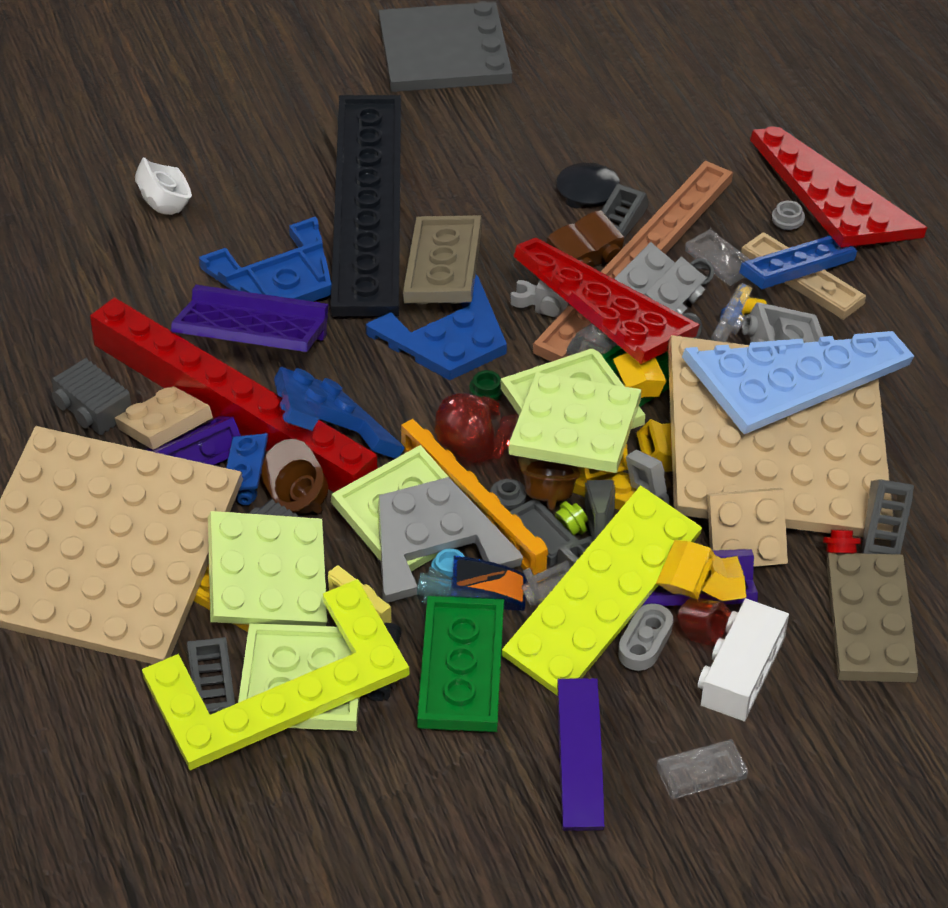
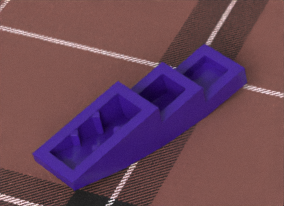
M558 679L562 831L604 830L598 679Z

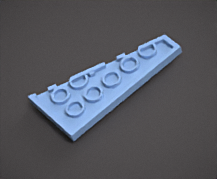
M893 331L854 334L852 339L834 340L833 336L820 337L818 342L806 343L803 342L802 338L751 342L749 347L732 349L729 348L728 344L715 345L714 350L698 351L697 347H690L684 349L682 358L745 435L911 364L914 355Z

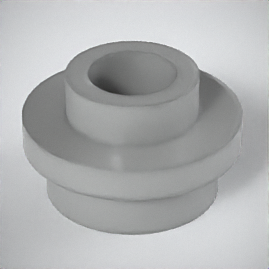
M782 201L772 212L773 223L781 229L793 230L799 228L804 223L805 214L802 211L801 205L797 202Z

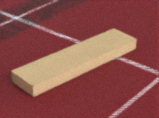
M762 232L742 247L741 256L751 260L789 247ZM826 270L784 282L843 320L865 304V294Z

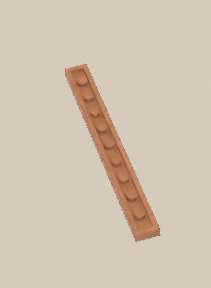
M704 161L601 272L614 279L650 242L666 254L731 184L733 172ZM569 305L533 343V354L551 362L573 355L593 334L597 327Z

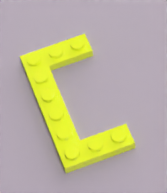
M358 579L323 593V602L353 654L211 715L179 654L142 669L143 678L189 770H193L409 676L407 662Z

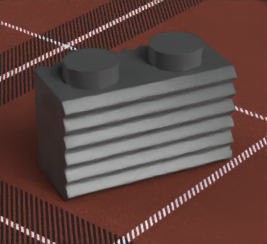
M87 357L52 378L54 391L52 392V398L55 404L61 410L68 409L71 411L83 428L90 427L99 435H103L105 431L108 432L110 427L114 428L116 425L114 417L126 412V409L131 406L129 391L124 389L123 385L120 386L118 382H115L114 378L111 379L105 371L102 372L101 368H98L96 364L93 365L92 361H89Z

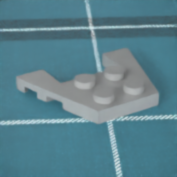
M449 477L379 495L378 513L383 585L382 600L386 603L417 594L418 586L407 561L435 554L444 549H453L476 543L485 564L504 569H511L522 564L523 556L521 552Z

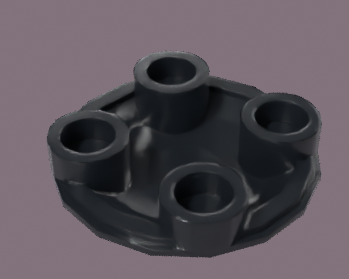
M581 162L570 165L563 169L557 177V188L561 195L566 198V204L571 208H581L584 205L600 203L605 205L616 185L620 184V179L613 170L597 163Z

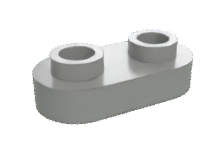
M646 604L635 613L619 642L618 657L625 667L640 671L646 670L655 664L672 633L673 615L666 607L659 604Z

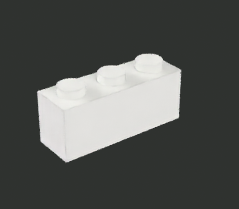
M746 598L739 612L734 610L731 612L725 630L728 634L725 639L719 638L712 653V660L714 662L711 667L705 665L699 677L698 688L703 689L701 706L744 722L746 721L785 639L789 613Z

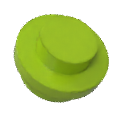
M567 501L560 504V510L555 513V517L573 535L585 533L587 531L585 523L588 521V518L583 509L578 504L574 503L571 505Z

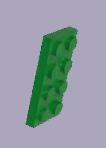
M427 597L417 728L497 732L504 599Z

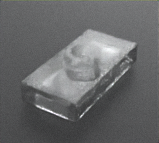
M711 229L687 241L685 251L693 258H704L710 261L714 267V274L731 286L745 278L739 273L741 263L751 259Z
M744 283L738 285L710 340L726 342L730 333L735 335L738 333L746 317L740 313L753 288Z
M732 739L658 759L656 767L671 800L747 779L748 769Z

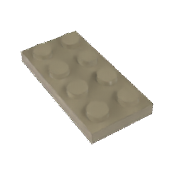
M481 215L416 216L403 289L404 303L423 305L428 303L460 304L472 302L482 232Z
M828 553L826 564L838 680L916 683L918 666L903 555Z

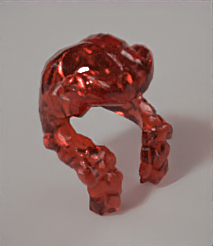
M457 393L447 396L436 412L434 433L441 445L449 450H453L460 458L481 463L490 459H499L503 456L504 450L509 448V442L519 416L517 414L503 416L500 420V427L496 437H494L491 414L500 415V404L488 396L479 397L467 393Z

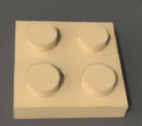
M173 386L159 390L156 396L143 403L129 406L126 412L114 418L120 431L154 450L212 419L213 416L209 405Z
M770 488L707 494L709 540L712 550L752 549L754 567L788 564L784 489Z

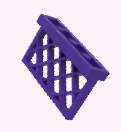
M195 285L192 289L191 302L172 321L171 332L307 352L316 339L324 340L326 337L328 304Z

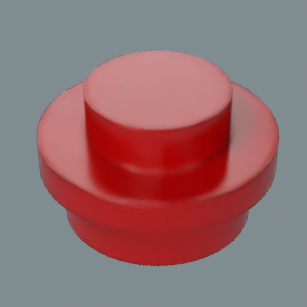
M832 529L831 537H823V543H827L826 552L857 553V544H861V538L853 537V530Z

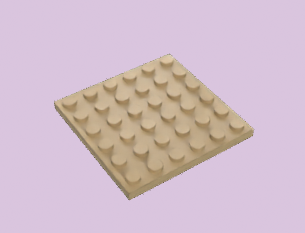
M671 335L668 342L674 508L685 516L708 519L707 494L782 488L784 489L786 528L831 533L832 529L853 530V536L863 537L870 483L878 479L889 481L878 379L744 435L684 361L682 355L684 349L690 347H697L698 351L714 350L715 345L728 344L730 349L749 347V345ZM885 493L883 499L892 501L891 494ZM881 508L880 514L893 516V510ZM878 523L877 530L893 532V525Z
M35 426L0 499V628L149 664H155L170 658L209 564L208 516L211 511H231L243 482L242 472Z

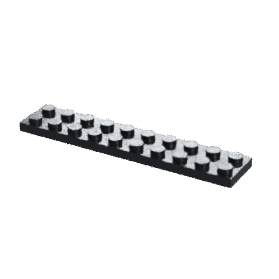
M339 95L331 316H384L390 312L395 316H399L401 95Z

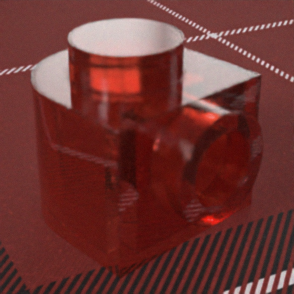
M690 597L680 607L678 620L682 631L691 641L715 646L717 640L722 638L731 611L722 602L700 597L697 600Z

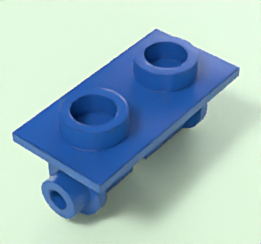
M267 433L236 436L232 439L226 468L242 472L243 482L236 496L237 501L242 505L251 504L257 497L256 489H258L268 440Z

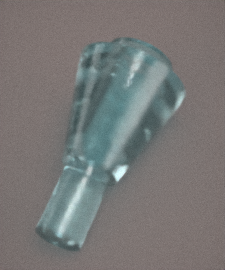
M429 567L428 574L420 572L416 595L422 596L421 604L427 603L428 596L487 598L488 591L459 586L456 583V579Z

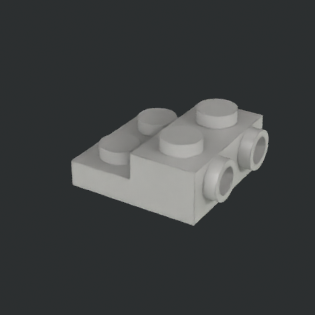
M650 242L614 279L682 315L688 309L685 303L689 301L693 305L706 289L701 285L707 278L682 256L674 262Z
M760 302L755 304L750 314L745 316L742 323V332L744 335H749L751 342L802 338L803 342L806 343L818 342L820 337H824L817 315Z

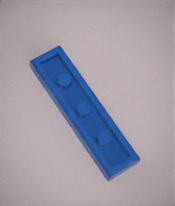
M827 236L742 262L739 273L759 288L765 289L854 261L858 250L853 246L840 248L831 236Z

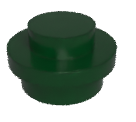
M484 370L478 372L469 385L471 396L480 402H494L504 394L501 390V377L494 371Z

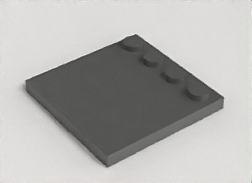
M480 1L469 4L379 10V24L391 92L512 83V70L496 2Z

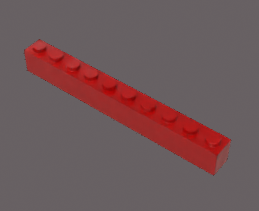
M114 297L90 315L94 346L161 387L174 386L210 406L213 419L219 416L234 417L241 436L267 433L268 440L265 451L268 452L275 444L286 439H297L305 442L321 465L330 491L336 492L378 469L377 454L320 420H318L312 431L285 422L283 419L285 411L280 407L282 397Z

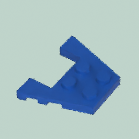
M316 216L289 225V235L299 248L241 268L227 248L199 257L201 270L231 290L306 301H316L331 295L332 284Z
M477 275L475 276L472 302L460 303L463 309L457 310L435 322H431L420 329L410 332L392 312L366 323V334L368 337L374 340L379 337L387 341L388 347L398 353L405 351L415 357L416 363L448 380H452L507 354L506 340Z
M284 367L279 368L274 381L278 396L283 397L280 407L285 411L283 414L285 422L312 431L320 419L358 432L374 452L395 459L402 454L405 447L347 396L338 383L328 378H324L323 381L315 379L310 373L296 368L295 371Z

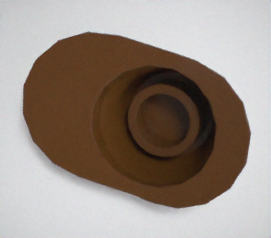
M286 439L275 444L267 452L261 470L263 482L275 503L279 502L281 506H285L287 510L290 509L295 513L306 514L314 511L320 514L323 511L321 504L327 497L329 487L327 478L314 453L305 442L297 439Z
M520 456L518 458L520 470L523 473L525 492L529 497L544 501L548 510H553L556 502L567 500L572 496L576 479L580 478L581 474L577 466Z

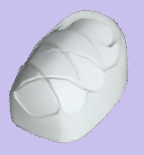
M144 157L142 158L135 174V182L138 184L144 200L161 214L172 215L181 212L192 196L183 173L178 167L164 166L150 162Z

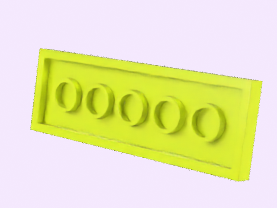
M640 485L504 646L502 656L558 696L557 680L583 678L658 587L656 582L674 540L695 542L701 534L702 527Z

